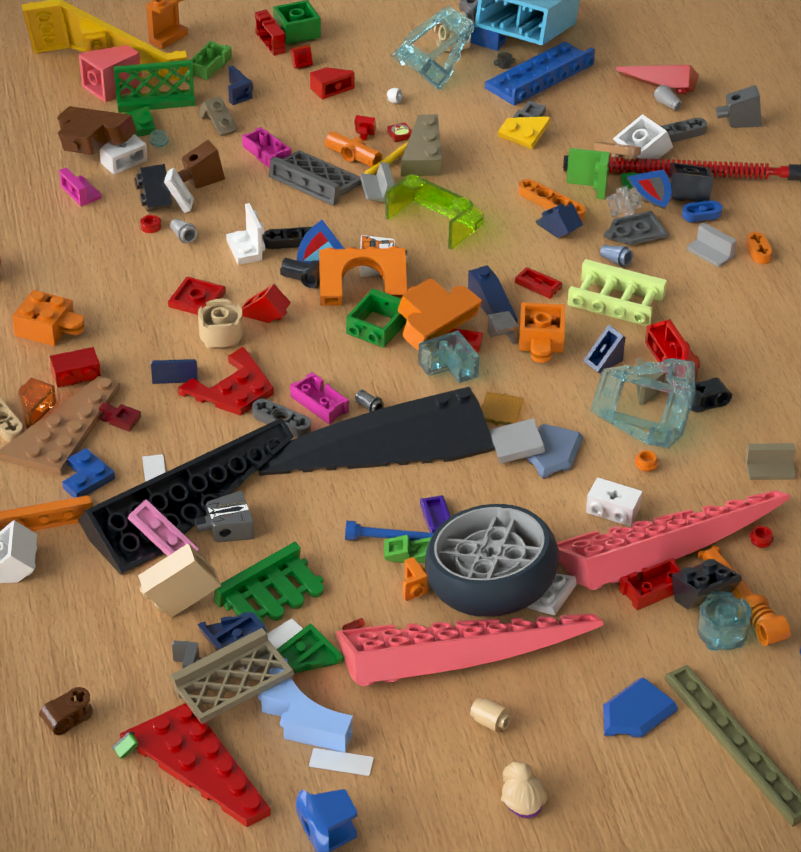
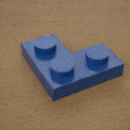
M85 448L67 458L68 466L76 474L62 481L63 489L73 498L86 496L114 480L115 472Z

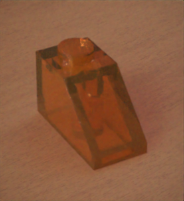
M31 377L18 390L20 407L27 429L42 419L56 404L54 385Z

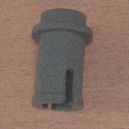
M360 390L355 395V402L366 407L369 412L384 407L380 397H374L365 390Z

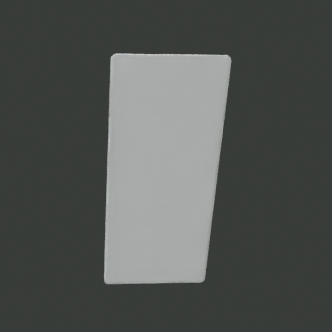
M163 454L142 457L145 482L165 473Z
M313 748L309 767L369 776L374 757Z

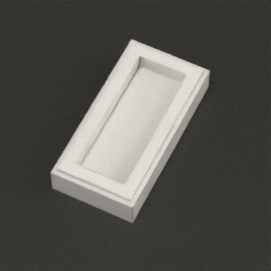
M174 168L167 170L164 183L184 213L191 211L194 200L193 196Z

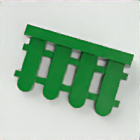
M294 541L220 583L221 586L214 591V602L219 608L224 606L227 611L232 609L237 616L252 611L264 624L262 618L267 615L274 621L281 620L284 615V608L282 606L286 604L293 609L301 608L304 602L303 594L306 592L312 597H320L323 594L324 586L322 583L324 579L320 575L316 577L308 569V561L305 558L299 559L301 547ZM292 575L301 586L296 588L287 577ZM271 586L281 596L278 600L267 590ZM253 598L261 609L256 612L247 600Z

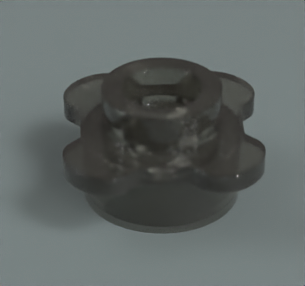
M507 52L499 53L497 60L494 61V65L502 69H509L511 64L515 63V59Z

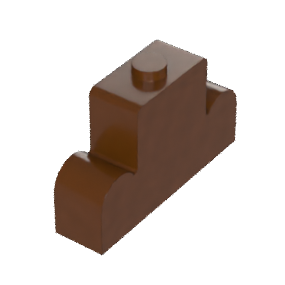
M69 106L57 117L61 128L58 135L63 150L94 155L107 142H110L112 145H120L128 141L137 132L132 115Z

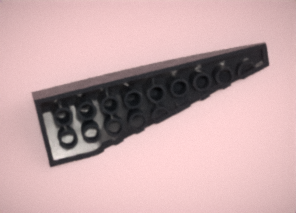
M465 387L378 409L290 440L264 463L257 472L259 476L289 474L291 470L297 469L303 472H312V468L326 467V471L336 470L338 466H347L348 469L383 467L391 462L399 465H408L409 461L422 460V464L432 463V459H443L444 462H451L495 451L480 404L471 388Z
M283 417L86 509L78 522L89 541L121 575L164 553L128 519L129 514L145 500L149 501L181 533L185 534L195 525L194 518L207 515L206 503L208 501L231 494L292 440L294 436Z

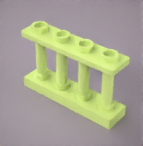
M585 259L582 264L581 275L583 283L580 288L572 286L569 288L567 304L579 309L647 326L651 324L653 308L650 305L653 299L663 301L667 280ZM591 284L603 286L601 293L588 291ZM611 290L623 291L621 299L610 297ZM632 295L645 297L642 304L630 302Z

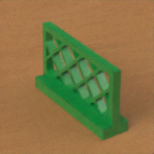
M192 60L114 67L118 113L130 112L147 106L149 110L195 106ZM180 67H188V71L183 76L177 72ZM160 69L170 71L165 77L157 73ZM147 70L150 74L145 79L138 75L141 71ZM127 72L130 76L124 81L119 77V73ZM173 74L180 78L174 85L168 81ZM153 76L161 80L155 87L148 82ZM134 78L141 82L136 88L129 84ZM185 82L189 85L190 89L180 90L178 87ZM164 83L170 87L168 91L161 92L159 90ZM144 85L151 89L149 93H141L140 90ZM125 87L132 91L129 95H120V92Z

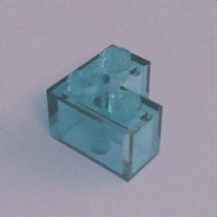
M459 331L419 343L418 364L428 377L449 370L458 383L479 377L480 356Z

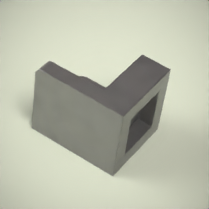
M510 311L489 314L487 330L489 336L494 337L507 334L512 344L517 343L519 326Z

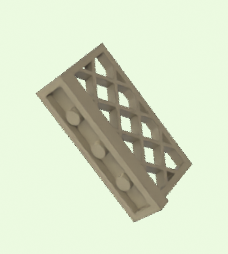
M261 628L170 676L177 696L185 701L200 723L203 724L295 675L293 669L268 640L267 633ZM270 653L269 660H266V659H258V658H260V657H262V656H264V655ZM245 665H248L246 672L235 671ZM254 666L265 667L263 673L252 672ZM272 667L284 670L278 674H269ZM222 677H225L222 684L212 683ZM231 678L242 679L240 685L229 684ZM249 679L260 680V683L254 687L246 686ZM199 689H202L199 696L189 695ZM208 690L219 691L217 697H207L206 694ZM226 691L237 692L236 696L231 699L223 698ZM202 704L214 705L213 708L204 713L200 711Z

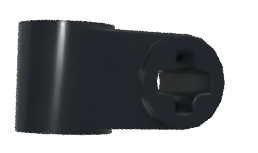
M717 377L706 381L694 382L690 385L691 396L687 400V408L693 412H703L723 407L731 401L732 393L720 378Z

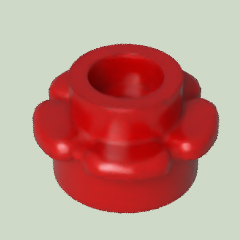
M757 526L750 533L751 543L758 548L769 547L774 541L771 529L766 526Z

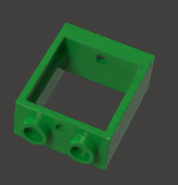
M372 288L346 316V334L385 348L407 322V319L398 312L401 299ZM372 312L391 318L384 328L365 322V319Z

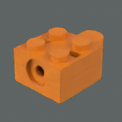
M32 290L12 315L15 336L52 346L57 344L64 333L76 336L84 332L85 329L83 315L74 313L73 301L71 299L37 290Z
M521 302L519 351L530 352L532 360L539 363L548 362L551 359L552 353H563L565 305Z

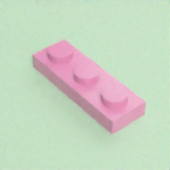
M147 500L141 503L128 516V519L167 556L188 543L197 552L199 550Z

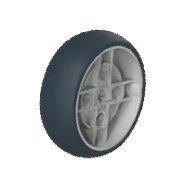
M508 504L475 506L451 516L434 532L425 555V572L430 586L436 595L445 604L459 612L482 617L514 613L536 602L553 583L559 564L558 545L548 525L533 512Z

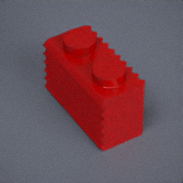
M94 347L49 356L51 371L56 386L59 388L65 385H73L74 383H82L83 381H92L101 376L100 363Z

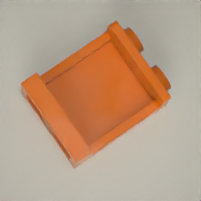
M152 0L146 4L149 43L164 49L188 34V28L179 23L178 3L183 0Z

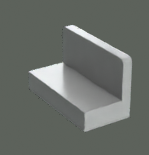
M381 162L376 175L361 173L360 179L367 200L390 203L395 184L389 164Z
M703 222L698 226L697 239L687 246V250L714 266L721 267L734 258L737 240Z

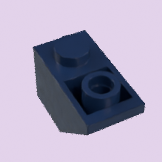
M561 203L541 213L542 218L536 220L537 225L557 238L583 226L573 203L567 206Z

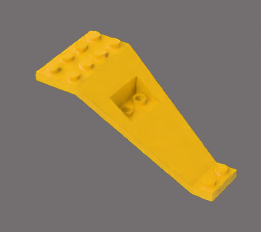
M47 0L22 4V11L34 54L69 48L88 52L128 45L139 52L141 57L140 64L187 60L186 51L165 53L63 0ZM180 67L177 72L183 76L188 71V67ZM160 69L157 73L165 77L170 71ZM173 74L168 80L173 81L180 78Z

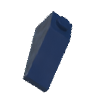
M486 265L470 270L468 273V289L482 300L480 307L489 316V314L510 311L517 322V316L498 277L490 267Z

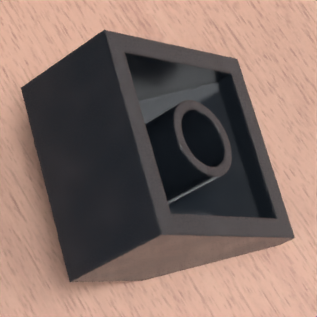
M670 162L668 178L671 183L672 199L682 201L685 198L692 199L693 202L710 201L713 175L710 167Z

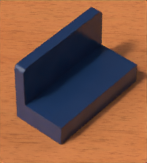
M195 359L152 360V384L186 383L192 378L198 381L197 361Z

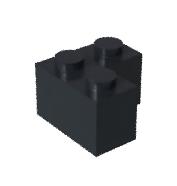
M165 164L140 167L134 178L136 190H140L141 205L145 206L146 211L170 208L172 205L170 191L164 183L167 174Z

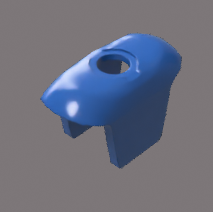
M345 789L314 795L300 790L295 804L296 811L315 852H331L357 838V831L351 821L357 817V810Z

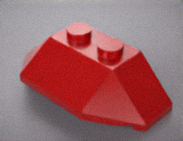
M671 319L647 325L646 345L663 371L666 372L665 374L681 398L686 397L690 390V385L697 378L698 368H700L698 356L694 355L689 343L684 340Z

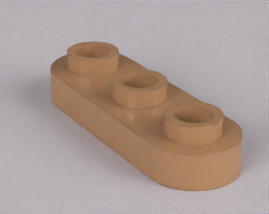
M608 142L594 143V151L610 152L611 157H623L625 155V159H636L637 155H641L640 146Z

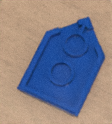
M644 677L639 678L603 704L604 736L630 734L631 737L642 738L678 711V707L675 701Z

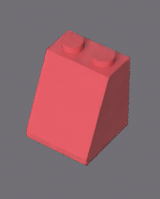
M128 45L80 53L82 87L104 102L116 98L114 67L140 64L141 57L139 52ZM127 72L119 73V77L124 81L130 76ZM134 78L129 84L136 88L141 82ZM125 87V88L120 92V95H122V94H124V93H126V92H129V91H131V90L128 89L127 87Z

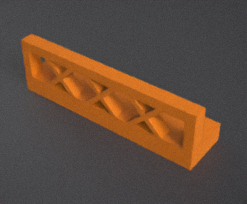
M87 495L0 511V531L13 520L31 531L79 523L78 520L83 512L92 507L91 498Z

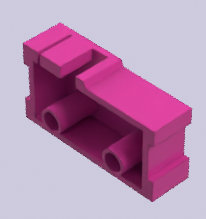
M262 127L249 134L242 135L243 147L256 156L257 160L269 169L272 158L278 157L283 159L291 155V148Z
M313 372L307 374L303 380L290 385L291 398L328 424L334 422L335 418L349 412V400L331 388L329 383L325 385L324 391V380Z

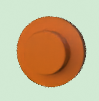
M643 450L636 456L635 465L642 471H653L658 467V458L654 452Z

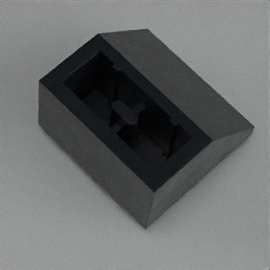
M715 559L705 560L702 564L694 567H685L680 572L671 574L675 602L687 610L730 595L742 581L741 575Z

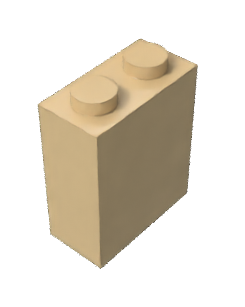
M189 543L138 575L142 585L139 587L142 595L147 600L151 599L160 612L164 611L171 618L221 586L215 568Z

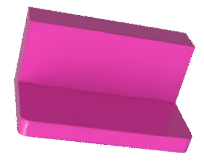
M66 167L59 170L61 187L80 206L101 199V194L83 176L76 177Z

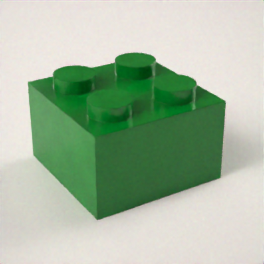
M308 0L273 6V18L285 33L284 40L286 44H295L300 41L321 37V18Z

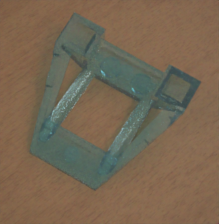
M446 7L411 31L390 57L401 65L406 64L418 72L427 83L440 90L454 72L453 66L456 61H459L461 57L460 51L463 45L467 44L476 24L452 7ZM439 23L455 33L428 55L412 45ZM456 43L444 66L441 67L434 59Z
M670 358L657 363L651 361L644 362V365H625L603 369L590 411L647 445L669 449L683 435L695 395V363L693 361ZM667 373L666 380L668 383L635 374ZM625 382L669 393L660 423L616 412ZM633 426L650 430V432H649V433L644 432V431H642V430H640V429H638V428H635V427H633Z

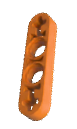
M523 179L519 182L518 193L520 196L547 210L557 206V204L563 203L564 206L573 203L581 221L584 220L585 207L582 204L534 180Z

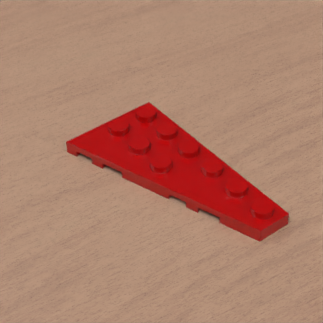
M186 703L120 733L121 739L127 732L134 731V737L138 741V746L136 747L138 753L144 757L149 756L158 763V767L189 788L192 786L200 791L201 796L208 801L211 799L219 804L225 813L244 826L248 827L271 815V809L207 722L201 724Z

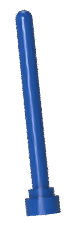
M347 520L345 540L355 541V538L360 539V536L389 539L408 535L410 541L432 537L434 533L361 527V524H356V521Z

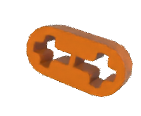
M759 232L749 233L747 235L746 247L752 259L759 264L769 263L773 251L765 235Z

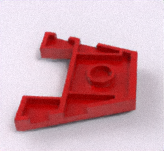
M241 347L228 355V363L239 369L235 373L211 388L192 378L178 387V394L183 397L187 395L193 396L195 401L201 403L205 401L214 403L216 408L241 416L252 409V404L256 400L267 399L274 394V387L247 350Z

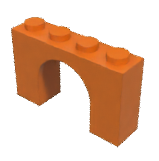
M392 246L389 248L368 247L367 249H357L355 247H348L346 249H335L329 247L319 250L320 306L342 305V279L349 270L358 266L371 267L379 272L384 281L385 293L402 299L403 294L407 292L405 248Z

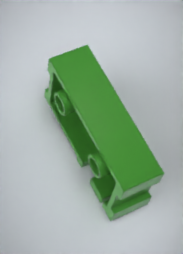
M209 41L191 59L193 76L208 80L232 58V47Z

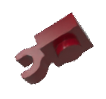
M103 402L99 407V410L103 411L99 416L100 420L104 422L109 421L110 425L128 432L141 419V411L123 404L116 408L109 403Z

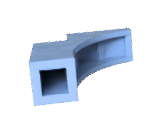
M272 667L269 674H278L284 670ZM292 678L258 694V700L261 701L263 713L281 716L280 727H283L284 739L346 752L353 733L352 715L336 712L315 703L299 690Z

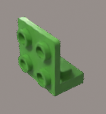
M570 148L567 183L594 186L593 190H597L596 199H605L610 152Z

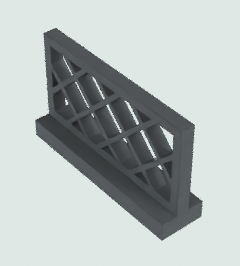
M300 150L283 159L274 157L270 160V178L331 205L338 203L339 196L362 184L360 176Z

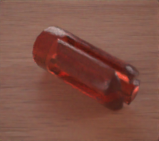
M361 617L343 625L342 630L358 629L365 626V621Z

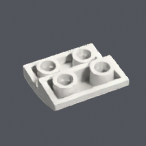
M556 574L553 583L546 593L527 608L556 615L577 585L575 576Z

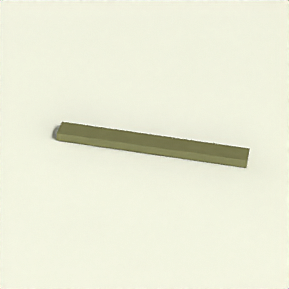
M685 665L666 674L665 681L793 827L801 823V793L691 668Z

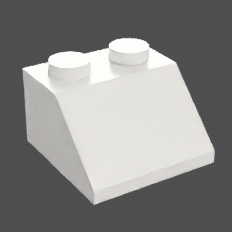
M643 114L613 138L617 144L640 146L641 155H637L639 159H660L673 148L668 132Z
M15 520L0 531V583H18L24 577L31 575L36 567L37 534Z

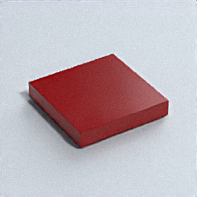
M187 276L168 300V307L198 315L199 308L201 306L204 308L208 301L221 299L226 293V287Z

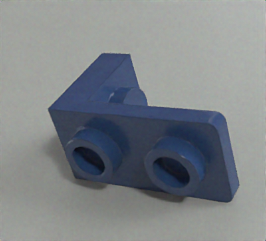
M233 65L229 66V82L232 84L228 86L229 102L232 105H236L252 99V81Z

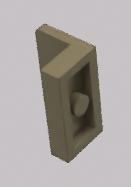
M794 443L747 444L745 465L749 480H794L796 477L793 465L796 451Z

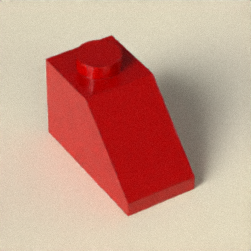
M325 67L310 73V89L322 100L355 88V72L352 70Z
M272 284L246 300L241 307L242 316L270 323L275 319L279 321L287 314L286 309L291 302L275 284Z

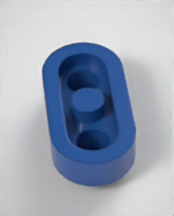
M717 201L688 203L683 206L682 217L690 223L715 220L721 217L723 206Z

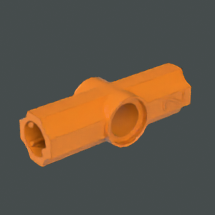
M331 131L325 139V146L341 153L347 162L356 160L372 167L382 160V153L366 146L361 138L349 139Z

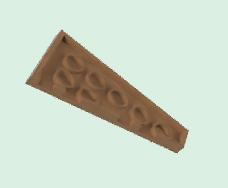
M98 376L0 449V460L61 476L68 466L67 458L77 453L98 422L99 416L103 412L99 410L103 402L110 404L119 391L120 381Z

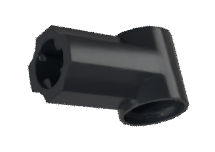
M284 258L280 268V275L300 280L308 288H315L320 282L319 261L314 260L308 264Z

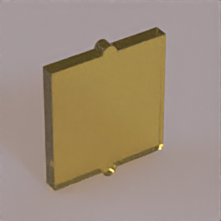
M487 391L481 408L485 421L495 425L517 423L524 398L511 396L507 393L499 394Z

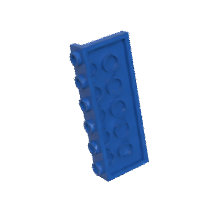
M562 42L485 81V89L515 106L594 65L595 49L591 47L583 52L570 43Z

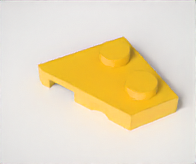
M550 117L507 118L498 130V137L533 149L551 123Z

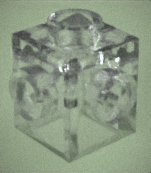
M628 186L616 189L617 193L606 197L612 217L621 214L624 216L636 214L635 210L642 207L641 196L636 188L628 189Z

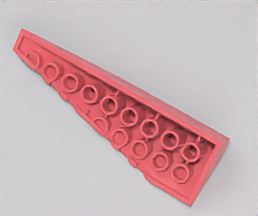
M773 490L747 496V501H725L726 506H703L702 512L693 513V510L690 509L653 518V523L651 521H637L632 523L633 527L631 528L615 526L609 528V533L599 534V531L582 534L557 542L559 563L570 576H575L578 584L587 587L589 590L600 589L603 584L620 582L621 577L635 571L637 573L642 572L643 568L648 569L671 558L676 560L713 544L751 524L788 501L790 494Z
M595 614L561 615L560 620H556L553 617L540 616L537 617L536 622L523 620L522 618H512V623H499V619L456 621V626L443 622H433L431 627L418 626V623L407 624V629H395V624L336 631V636L351 678L356 684L370 686L376 681L397 682L399 678L457 670L507 659L562 642L603 626V620Z

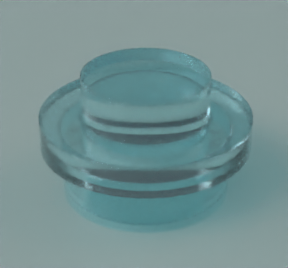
M154 130L151 132L149 142L155 147H163L169 142V136L164 130Z

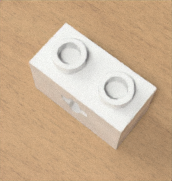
M135 134L123 144H105L100 149L101 164L112 174L119 173L148 161L147 146Z
M597 477L587 495L586 513L631 527L641 507L642 491Z

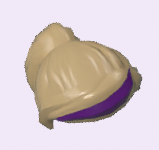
M512 762L504 768L502 774L504 785L502 787L501 801L505 803L509 810L522 818L537 816L547 801V792L542 782L532 774L530 765L524 762Z

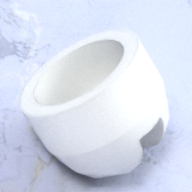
M391 88L387 92V99L391 103L400 104L403 97L402 90L400 88Z

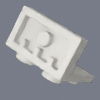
M250 203L245 204L246 230L226 234L227 243L238 265L261 261L262 252L265 251V244L262 239L264 226L262 222L258 221L257 211L252 209Z

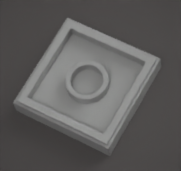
M534 418L489 430L500 464L545 452Z

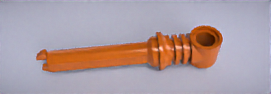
M711 545V549L705 552L699 549L698 559L703 558L704 561L715 559L736 572L721 555L720 547ZM742 580L731 594L740 604V616L753 625L760 643L763 646H768L789 639L791 630L786 618L783 615H776L769 607L768 599L764 595L754 594Z

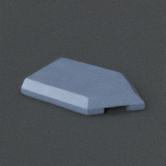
M547 424L540 425L538 431L545 452L526 457L531 465L535 466L540 477L544 479L551 476V473L560 470L564 472L572 468L583 441V436L577 431Z

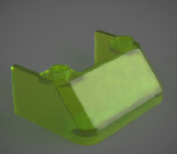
M414 174L403 178L386 191L385 219L387 220L391 219L413 201L451 218L452 220L449 221L448 249L451 250L484 223V213L472 201Z

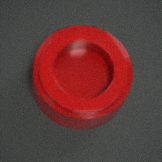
M156 215L144 216L140 220L141 230L145 233L158 232L161 229V219Z

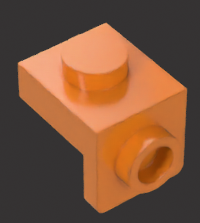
M414 557L406 559L405 578L407 580L403 582V598L408 601L428 593V578L424 566L419 565Z

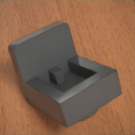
M173 641V660L183 662L182 669L202 659L199 657L198 643Z

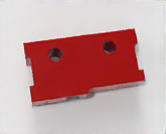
M267 9L255 12L256 35L273 56L286 53L285 33L278 26L275 19Z
M671 558L648 569L643 568L640 580H638V573L636 571L621 577L619 591L632 601V606L638 611L673 596L671 574L680 572L681 569L676 565V561Z

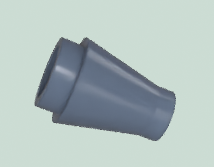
M603 245L600 250V256L623 267L631 263L633 252L627 246Z

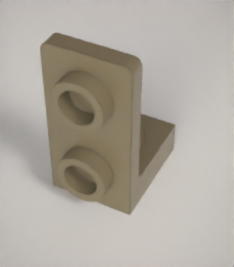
M221 96L203 102L199 114L202 119L206 117L211 118L219 136L237 130Z

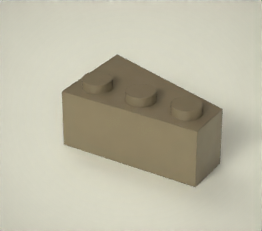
M438 114L418 115L401 160V176H440L442 159Z

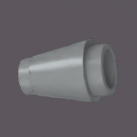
M662 84L655 90L654 97L657 102L674 111L681 107L682 101L669 86Z
M174 219L171 222L170 227L181 242L191 243L196 239L197 230L193 224L180 219Z

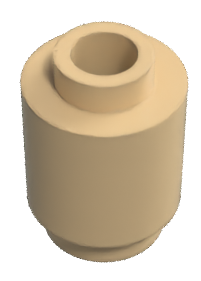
M477 698L470 710V716L474 718L475 722L497 733L502 729L505 730L511 721L509 708L488 698Z

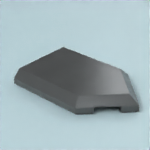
M652 211L615 218L609 230H606L604 233V238L630 246L669 237L668 232Z

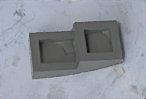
M529 100L523 110L518 109L513 118L543 117L546 113V106Z

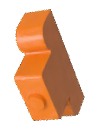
M429 278L416 287L412 286L402 296L398 312L407 319L403 330V337L420 352L436 342L437 339L450 333L454 328H458L477 316L482 300L464 286H455L451 293H448L437 282Z

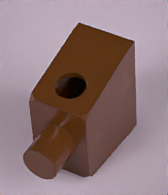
M209 140L182 157L184 169L177 172L183 182L189 181L195 188H201L225 179L218 149Z

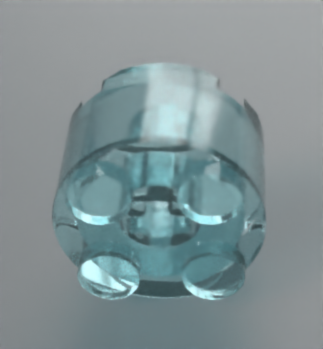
M715 592L706 597V600L700 606L697 633L709 650H732L745 645L752 615L750 605L742 597L741 600L733 597V593Z

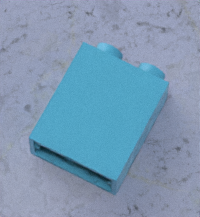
M478 0L475 26L544 45L576 24L580 0Z

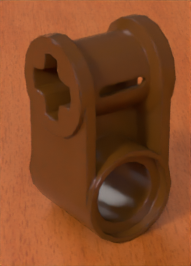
M75 687L55 700L47 702L41 708L39 715L54 735L65 734L71 728L92 716L93 709L91 704H89L90 693L83 687Z

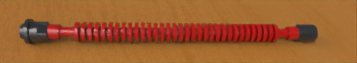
M564 155L563 171H567L568 155ZM610 157L608 169L609 173H613V169L614 173H618V169H620V174H623V170H625V174H628V170H630V173H633L634 170L635 173H639L640 170L641 174L644 173V170L645 173L664 170L669 175L670 159H667L666 163L665 159H662L661 163L660 159H657L656 163L655 159H651L650 163L648 158H646V162H644V158H641V162H639V158H636V162H634V159H631L630 162L629 159H625L624 162L622 157L620 161L618 157H615V161H613V157ZM691 160L687 161L688 165L710 167L713 177H716L717 173L718 177H721L723 174V178H726L727 174L728 178H732V174L733 178H737V174L738 178H742V176L747 178L749 175V179H752L753 175L754 179H758V175L759 179H763V175L764 179H768L769 175L801 182V164H789V166L775 168L769 167V163H765L764 167V163H760V166L759 163H755V165L750 163L748 166V162H745L743 166V162H739L738 166V162H734L733 166V162H729L728 165L725 161L723 165L722 161H719L718 165L717 161H714L713 165L712 161H708V165L707 161H703V165L699 160L697 164L696 160H693L692 164Z

